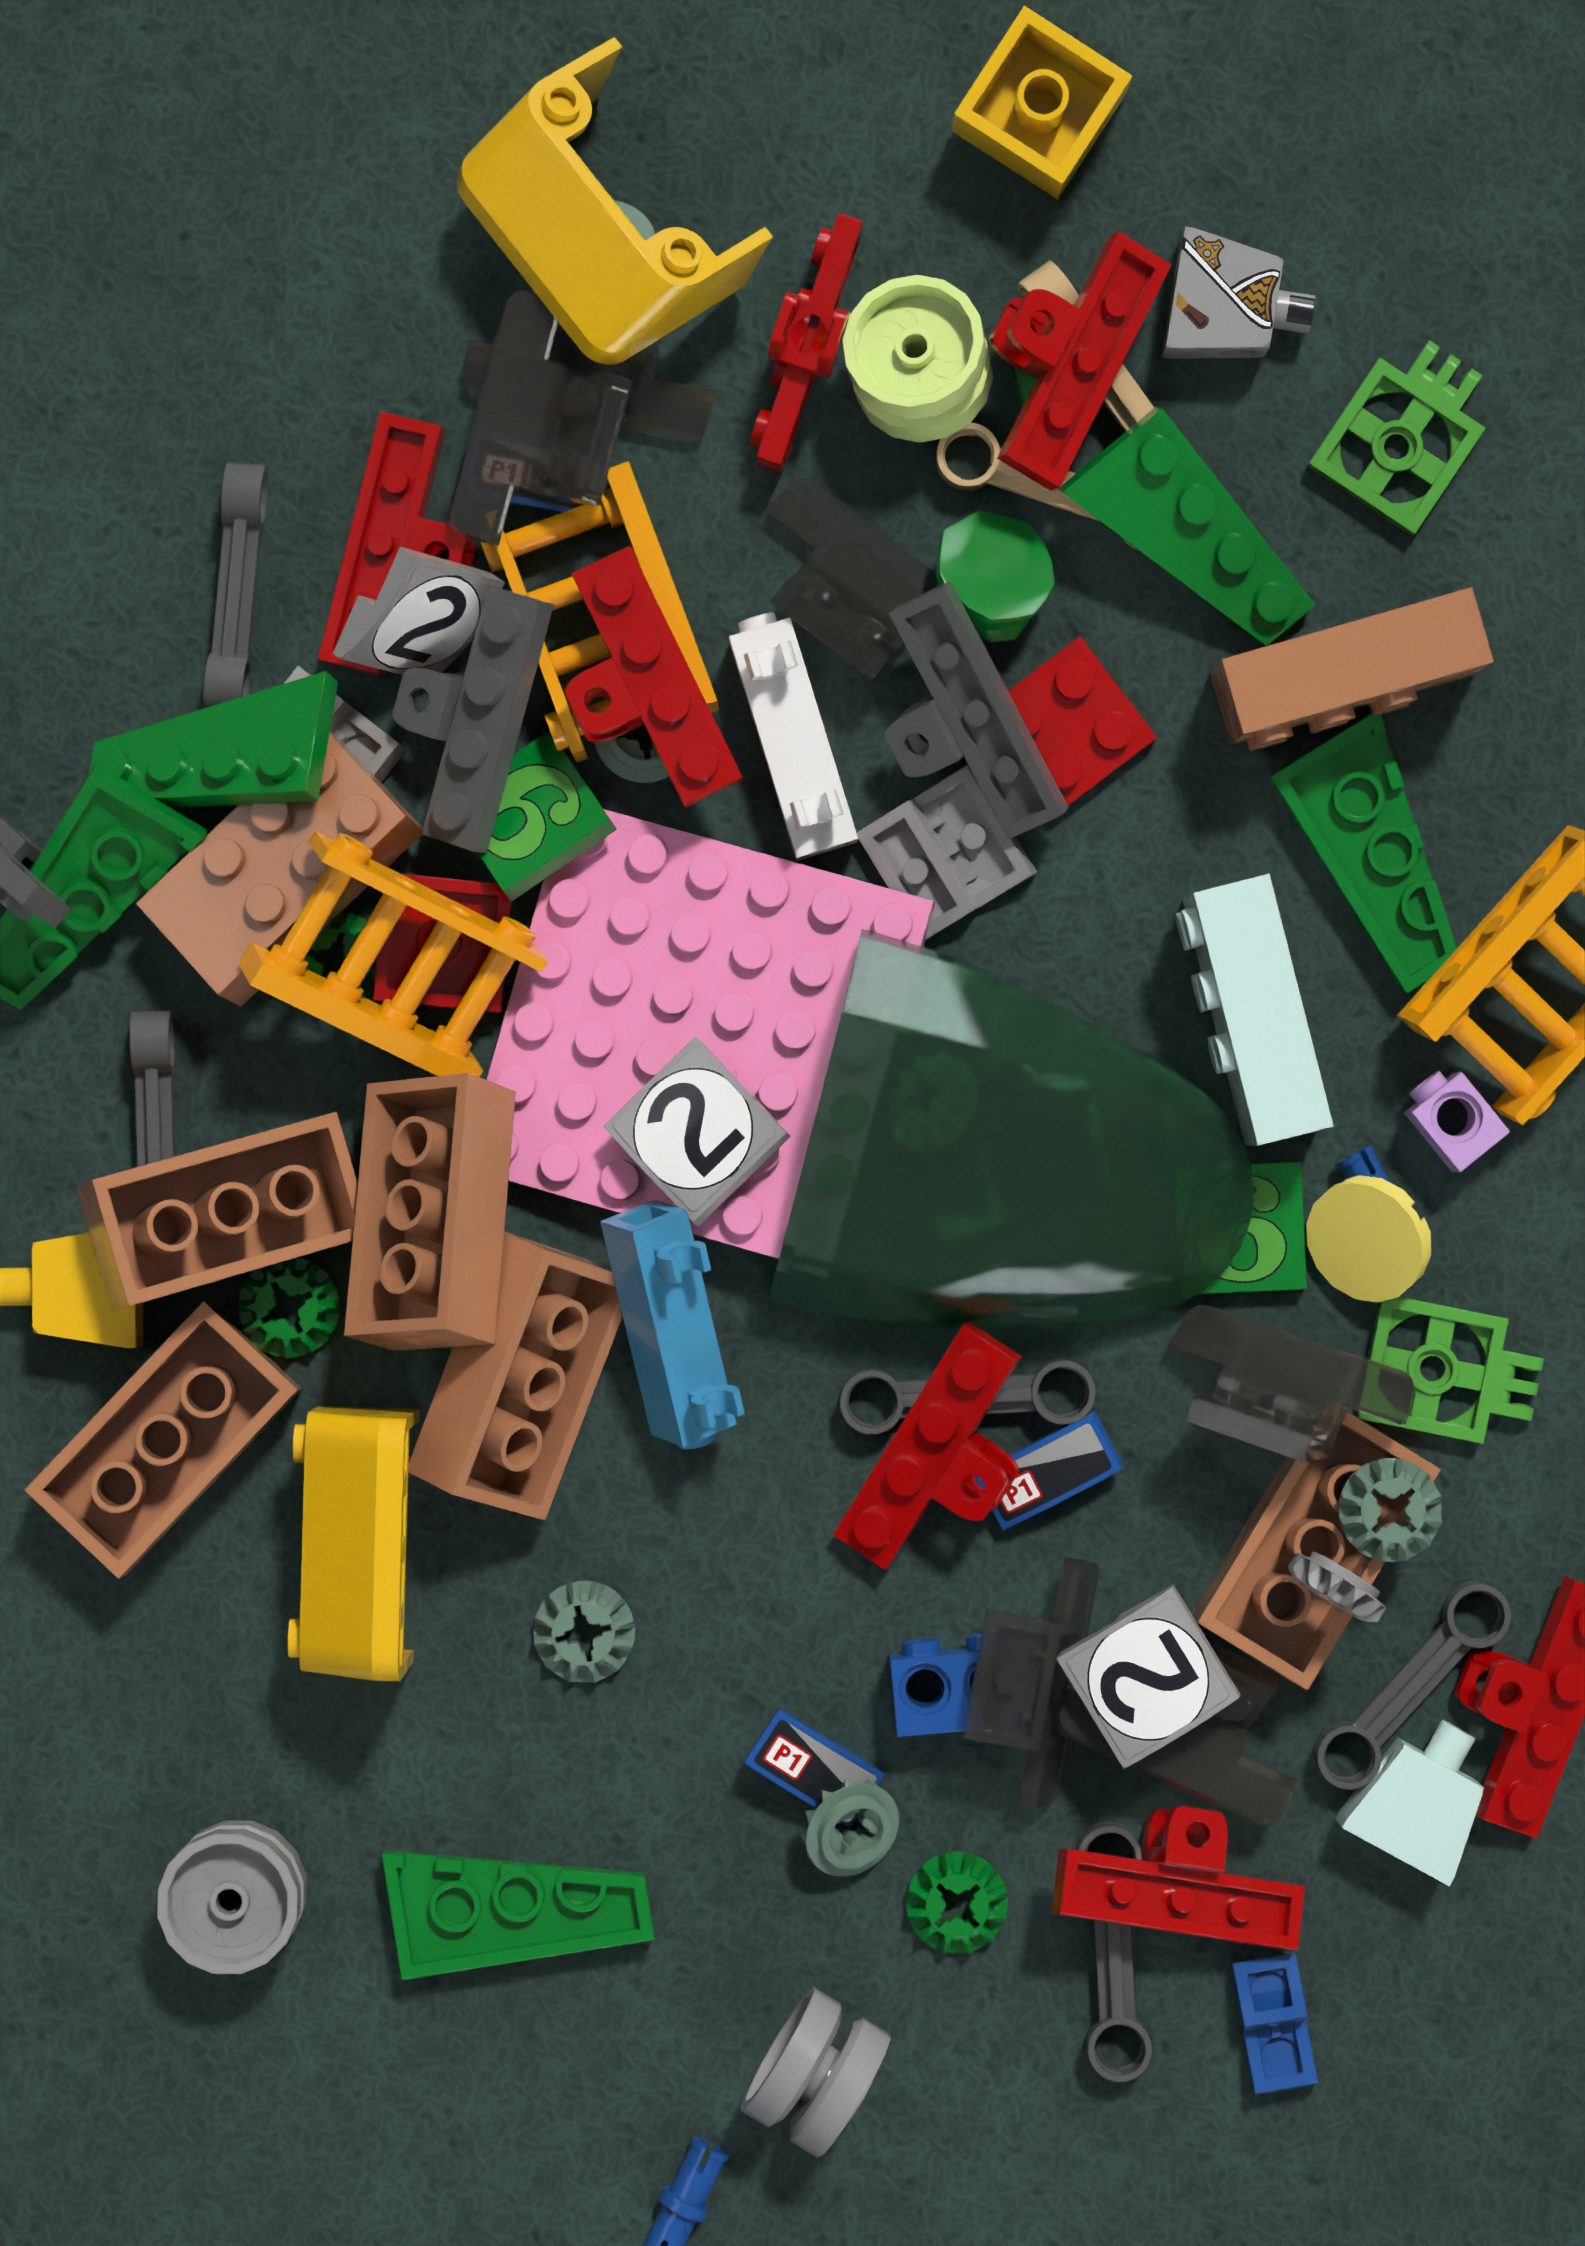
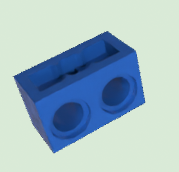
M1003 1633L965 1636L966 1646L940 1649V1639L938 1638L913 1639L901 1642L902 1652L889 1653L897 1737L1025 1726L1019 1648L1016 1642L1004 1643ZM983 1664L998 1665L1006 1673V1681L1003 1688L994 1695H980L970 1686L972 1673ZM918 1670H932L943 1680L940 1693L930 1701L915 1700L906 1691L909 1677Z

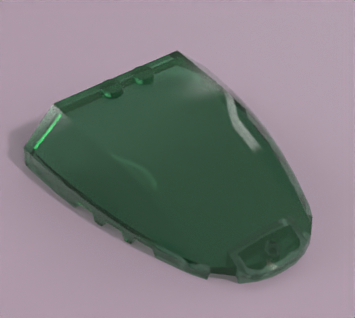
M861 929L832 1052L767 1302L847 1318L898 1325L961 1329L962 1325L968 1321L980 1329H1026L1081 1325L1142 1317L1168 1310L1206 1290L1227 1269L1242 1246L1250 1225L1254 1204L1253 1173L1247 1148L1243 1145L1223 1109L1209 1095L1150 1053H1144L1115 1036L1105 1026L1097 1022H1090L1072 1013L1041 993L1034 994L1004 981L996 973L931 949Z

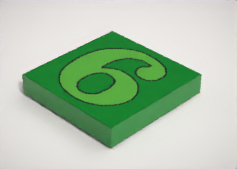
M547 731L513 755L487 853H477L503 892L512 902L616 831L617 828L564 751L557 750L551 732Z
M1301 1162L1172 1167L1178 1295L1307 1289Z

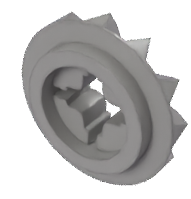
M1313 1551L1309 1558L1296 1553L1288 1566L1292 1577L1299 1581L1301 1585L1361 1621L1378 1622L1386 1610V1606L1377 1600L1380 1591L1356 1574Z

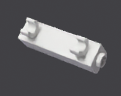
M770 612L739 622L740 633L729 636V643L796 861L857 843L858 836L791 618L777 621L775 613Z

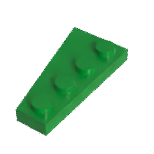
M1158 406L1153 408L1058 488L1064 495L1265 646L1269 645L1316 606L1166 412Z
M324 671L94 742L89 773L96 763L171 808L318 801L338 681L328 672Z
M1372 713L1271 776L1269 781L1403 994H1407L1428 981L1457 949L1436 882L1433 881L1423 851L1424 845L1417 823H1414L1403 790L1404 783L1385 734L1386 728L1381 713L1376 715Z
M95 763L30 868V871L72 909L56 928L34 914L24 922L7 908L4 910L0 917V999L21 1010L78 957L79 952L100 932L104 933L119 919L122 912L145 890H150L165 876L168 869L187 851L190 852L206 837L208 829Z
M383 1850L382 1852L402 1980L655 1940L648 1886L644 1872Z

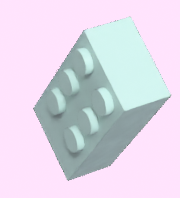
M1270 874L1202 890L1183 899L1185 909L1176 913L1177 927L1184 950L1195 948L1201 972L1191 975L1196 1002L1200 1012L1211 1010L1217 1035L1207 1037L1211 1061L1216 1074L1227 1073L1245 1145L1259 1146L1333 1127Z

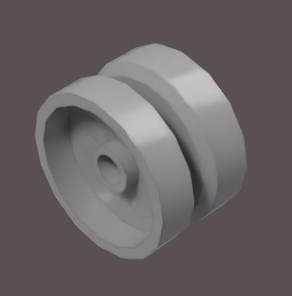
M225 1820L200 1830L168 1864L158 1888L157 1918L168 1944L188 1964L212 1974H243L267 1964L289 1941L297 1928L307 1904V1875L297 1850L278 1831L254 1821ZM225 1889L237 1891L242 1900L238 1901L234 1907L228 1905L222 1899L227 1892Z
M812 1987L796 2005L764 2056L741 2103V2111L766 2127H770L782 2121L800 2099L790 2122V2141L819 2158L835 2142L865 2098L886 2054L891 2037L890 2033L862 2017L847 2025L831 2046L842 2021L841 2003L817 1988Z

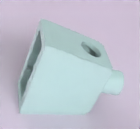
M1443 1719L1425 1751L1397 1738L1382 1756L1381 1766L1377 1775L1370 1783L1354 1791L1339 1810L1335 1818L1343 1829L1450 1886L1455 1877L1483 1795L1484 1787L1472 1777L1459 1771L1476 1738Z

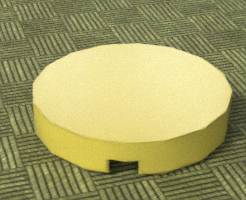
M1362 1175L1345 1179L1342 1183L1332 1186L1313 1204L1306 1222L1307 1247L1320 1273L1334 1288L1350 1297L1377 1303L1399 1297L1424 1275L1431 1257V1231L1425 1217L1421 1220L1419 1219L1417 1212L1411 1207L1415 1202L1403 1189L1383 1178Z

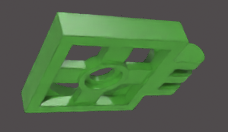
M1431 340L1425 345L1407 374H1404L1382 358L1377 360L1307 465L1308 468L1411 537L1416 534L1486 429L1460 411L1481 379L1482 374L1471 368L1461 379L1458 389L1455 388L1448 381L1461 363V360L1450 354L1437 375L1427 369V366L1436 358L1440 346ZM1384 394H1405L1413 397L1401 418L1387 423L1362 408V406L1369 399ZM1434 413L1438 414L1443 421L1449 436L1450 456L1447 463L1423 448V440L1420 434ZM1346 430L1371 446L1373 460L1359 481L1346 473L1342 463L1340 443ZM1392 435H1400L1408 442V453L1401 459H1392L1385 453L1384 443ZM1405 470L1431 486L1424 496L1409 502L1391 503L1380 496L1393 474Z
M1403 1297L1379 1302L1356 1417L1362 1420L1484 1444L1490 1413L1532 1421L1534 1408L1522 1403L1509 1402L1512 1391L1537 1396L1539 1383L1516 1379L1515 1373L1517 1366L1528 1371H1542L1544 1358L1503 1350L1509 1321L1507 1318ZM1418 1314L1429 1316L1424 1345L1417 1347L1414 1351L1386 1346L1389 1332L1400 1322ZM1456 1321L1468 1326L1478 1338L1485 1355L1484 1366L1458 1361L1455 1354L1450 1350ZM1429 1356L1439 1357L1445 1367L1442 1377L1435 1381L1426 1380L1420 1372L1422 1361ZM1381 1371L1407 1376L1415 1386L1410 1415L1398 1413L1385 1399L1379 1387ZM1452 1386L1479 1391L1477 1399L1465 1412L1448 1421H1436L1441 1393L1449 1390Z

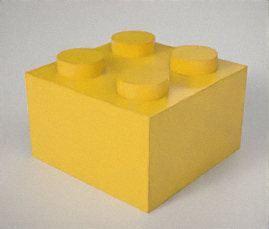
M1023 6L955 111L951 131L1058 200L1127 94L1132 75L1031 9Z

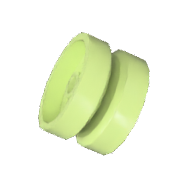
M922 275L891 279L868 292L849 315L842 341L845 363L849 377L853 382L857 401L870 422L891 437L918 443L947 438L969 425L986 404L993 380L990 353L984 336L981 317L968 296L943 279Z

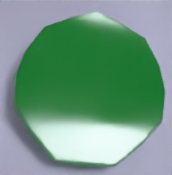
M980 510L948 527L940 535L936 557L937 587L951 581L981 639L990 643L1015 640L1030 621V618L1044 604L1055 585L1052 560L1043 540L1028 523Z

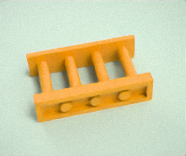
M629 461L605 470L610 488L599 492L600 499L505 533L496 510L484 514L490 532L479 536L492 573L504 568L512 592L554 604L552 611L583 600L573 577L527 593L515 557L610 523L612 528L624 524L632 545L631 549L711 713L719 710L716 695ZM600 634L552 652L548 651L544 640L538 662L556 711L545 715L552 738L558 751L570 747L576 763L588 759L580 737L584 733L574 713L569 708L558 676L610 658L611 655ZM605 699L588 706V710L593 713H602L609 707L610 701Z
M1570 825L1566 826L1397 1014L1414 1032L1434 1042L1441 1036L1450 1034L1507 1089L1492 1107L1501 1115L1521 1125H1524L1528 1119L1538 1117L1549 1108L1556 1096L1555 1089L1585 1057V1003L1566 1022L1511 969L1513 963L1511 958L1527 940L1536 939L1585 986V950L1554 921L1556 916L1554 910L1570 892L1579 891L1585 897V830ZM1493 986L1550 1041L1525 1070L1468 1016L1470 1011L1468 1006L1484 988Z
M314 831L309 843L321 862L328 866L282 945L275 944L271 951L253 942L249 943L238 962L249 984L436 1076L470 1073L480 1077L483 1069L471 1053L472 1043L468 1039L515 960L540 972L545 968L548 961L534 943L537 935L523 924L506 916L502 918L500 923H497L370 859L373 852L367 846L348 835L339 833L337 838L333 840ZM351 877L383 892V895L338 972H330L327 978H324L306 969L308 962L304 958ZM408 905L438 920L393 999H384L382 1005H379L361 996L364 991L360 984L405 907ZM462 932L492 947L447 1026L439 1025L436 1032L416 1023L418 1016L414 1012Z

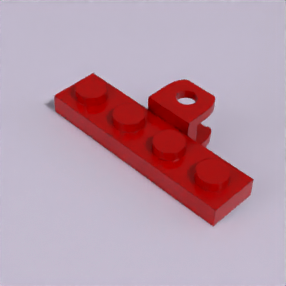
M838 213L833 230L822 227L810 264L820 267L812 291L801 288L799 294L788 291L784 297L768 348L769 359L776 361L770 385L779 388L772 411L760 410L749 446L759 449L756 457L760 467L783 473L815 375L828 379L831 377L850 315L849 311L840 309L838 306L863 235L862 220Z
M1118 231L1108 237L1075 305L1043 289H1033L1027 292L1024 298H1015L1007 302L990 335V345L1009 364L1031 377L1039 376L997 459L1050 491L1060 488L1172 264Z
M380 411L318 655V660L321 662L384 677L385 670L339 659L333 654V651L358 595L377 600L400 547L439 557L442 553L449 551V561L474 568L478 553L477 545L454 526L424 518L446 430L441 425Z
M630 545L571 573L612 657L581 672L565 688L568 702L586 739L593 743L606 742L645 725L684 808L743 781L735 760ZM604 697L610 701L609 707L602 713H593L588 710L590 702L595 698Z
M968 1321L962 1325L833 1535L886 1570L895 1561L933 1499L957 1515L972 1521L983 1520L990 1511L997 1508L1018 1476L1019 1467L1010 1454L980 1433H975L1022 1356ZM975 1476L983 1480L985 1488L977 1483Z
M1567 1576L1563 1578L1531 1663L1528 1664L1494 1650L1475 1649L1469 1653L1455 1689V1696L1461 1704L1482 1714L1489 1720L1506 1727L1483 1784V1795L1476 1816L1536 1839L1585 1716V1583ZM1489 1670L1480 1693L1476 1686L1477 1678L1482 1672Z
M1177 1806L1172 1810L1158 1808L1152 1811L1145 1826L1142 1860L1074 1849H1059L1051 1914L1292 1951L1298 1950L1305 1886L1219 1873L1225 1870L1228 1828L1224 1815L1217 1811L1186 1806Z

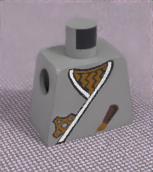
M1185 226L1179 241L1161 357L1169 359L1264 357L1270 348L1273 328L1309 334L1314 313L1315 295L1279 290L1283 269L1282 258L1197 228Z

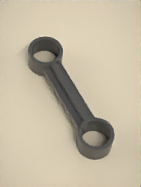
M227 462L225 467L221 497L223 531L212 649L208 656L204 678L203 709L249 695L251 660L249 655L261 529H263L268 500L269 473L267 465Z
M139 1011L131 1013L130 1055L135 1087L137 1167L175 1157L173 1103L175 1053L174 1023L171 1011Z
M1068 1359L1051 1360L1042 1365L1035 1374L1010 1375L986 1415L1039 1412L1050 1422L1072 1424L1084 1418L1091 1410L1096 1396L1095 1384L1089 1372L1080 1364ZM1062 1367V1369L1076 1372L1083 1379L1086 1390L1084 1399L1077 1409L1070 1413L1057 1415L1044 1406L1038 1392L1042 1378L1049 1371ZM879 1369L858 1371L847 1379L840 1393V1408L843 1417L852 1428L861 1433H883L892 1428L899 1419H905L929 1379L896 1381L890 1374ZM871 1378H878L886 1382L893 1391L894 1399H897L891 1416L883 1423L877 1425L858 1420L849 1408V1396L852 1389L859 1382Z
M1467 1581L1454 1587L1448 1593L1443 1603V1623L1352 1722L1341 1721L1331 1724L1319 1734L1314 1745V1761L1320 1773L1329 1783L1346 1790L1358 1789L1370 1783L1377 1775L1381 1766L1382 1756L1380 1747L1472 1647H1489L1499 1642L1505 1636L1511 1622V1610L1508 1601L1501 1592L1481 1581ZM1474 1592L1490 1595L1495 1601L1498 1611L1496 1623L1492 1627L1493 1630L1485 1636L1471 1638L1464 1633L1460 1634L1459 1629L1454 1623L1456 1604L1464 1596ZM1345 1732H1354L1361 1737L1364 1736V1740L1370 1747L1369 1763L1364 1770L1356 1775L1349 1777L1336 1775L1329 1770L1326 1764L1325 1755L1327 1747L1335 1736Z
M1101 1821L1091 1825L1081 1834L1076 1846V1850L1087 1851L1095 1838L1108 1833H1117L1124 1836L1128 1841L1131 1852H1133L1132 1859L1142 1860L1141 1849L1134 1834L1126 1826L1114 1821ZM1093 1921L1098 2018L1088 2030L1086 2050L1090 2062L1098 2074L1111 2081L1126 2082L1141 2075L1149 2065L1152 2056V2044L1147 2030L1142 2022L1136 2018L1132 1926ZM1113 2025L1130 2027L1139 2035L1142 2041L1137 2058L1132 2063L1119 2068H1111L1101 2063L1095 2049L1098 2036L1103 2030Z

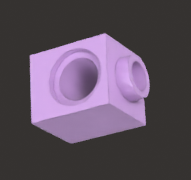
M1439 1070L1433 1073L1409 1093L1416 1103L1403 1112L1451 1172L1463 1171L1510 1132L1462 1072H1453L1447 1078ZM1451 1098L1461 1102L1466 1108L1468 1115L1465 1128L1454 1136L1443 1132L1437 1122L1439 1107L1443 1102Z

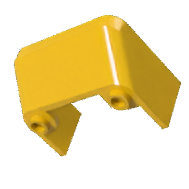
M615 37L537 82L466 155L456 179L457 191L463 202L578 348L589 359L605 365L619 364L746 286L773 238L767 228L764 227L718 256L713 253L699 235L685 228H667L645 240L568 142L581 135L586 129L592 115L591 103L599 98L622 49L621 44Z
M317 1406L308 1412L306 1424H295L294 1463H304L300 1619L290 1618L288 1656L289 1658L300 1659L301 1671L372 1681H401L413 1664L414 1650H404L409 1430L420 1421V1408Z

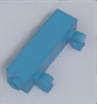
M652 1200L602 1220L600 1223L651 1435L676 1444L682 1449H695L713 1442L716 1433L737 1425L735 1416L739 1417L744 1415L745 1412L739 1388L727 1384L702 1277V1272L711 1270L706 1244L701 1241H694L686 1209Z

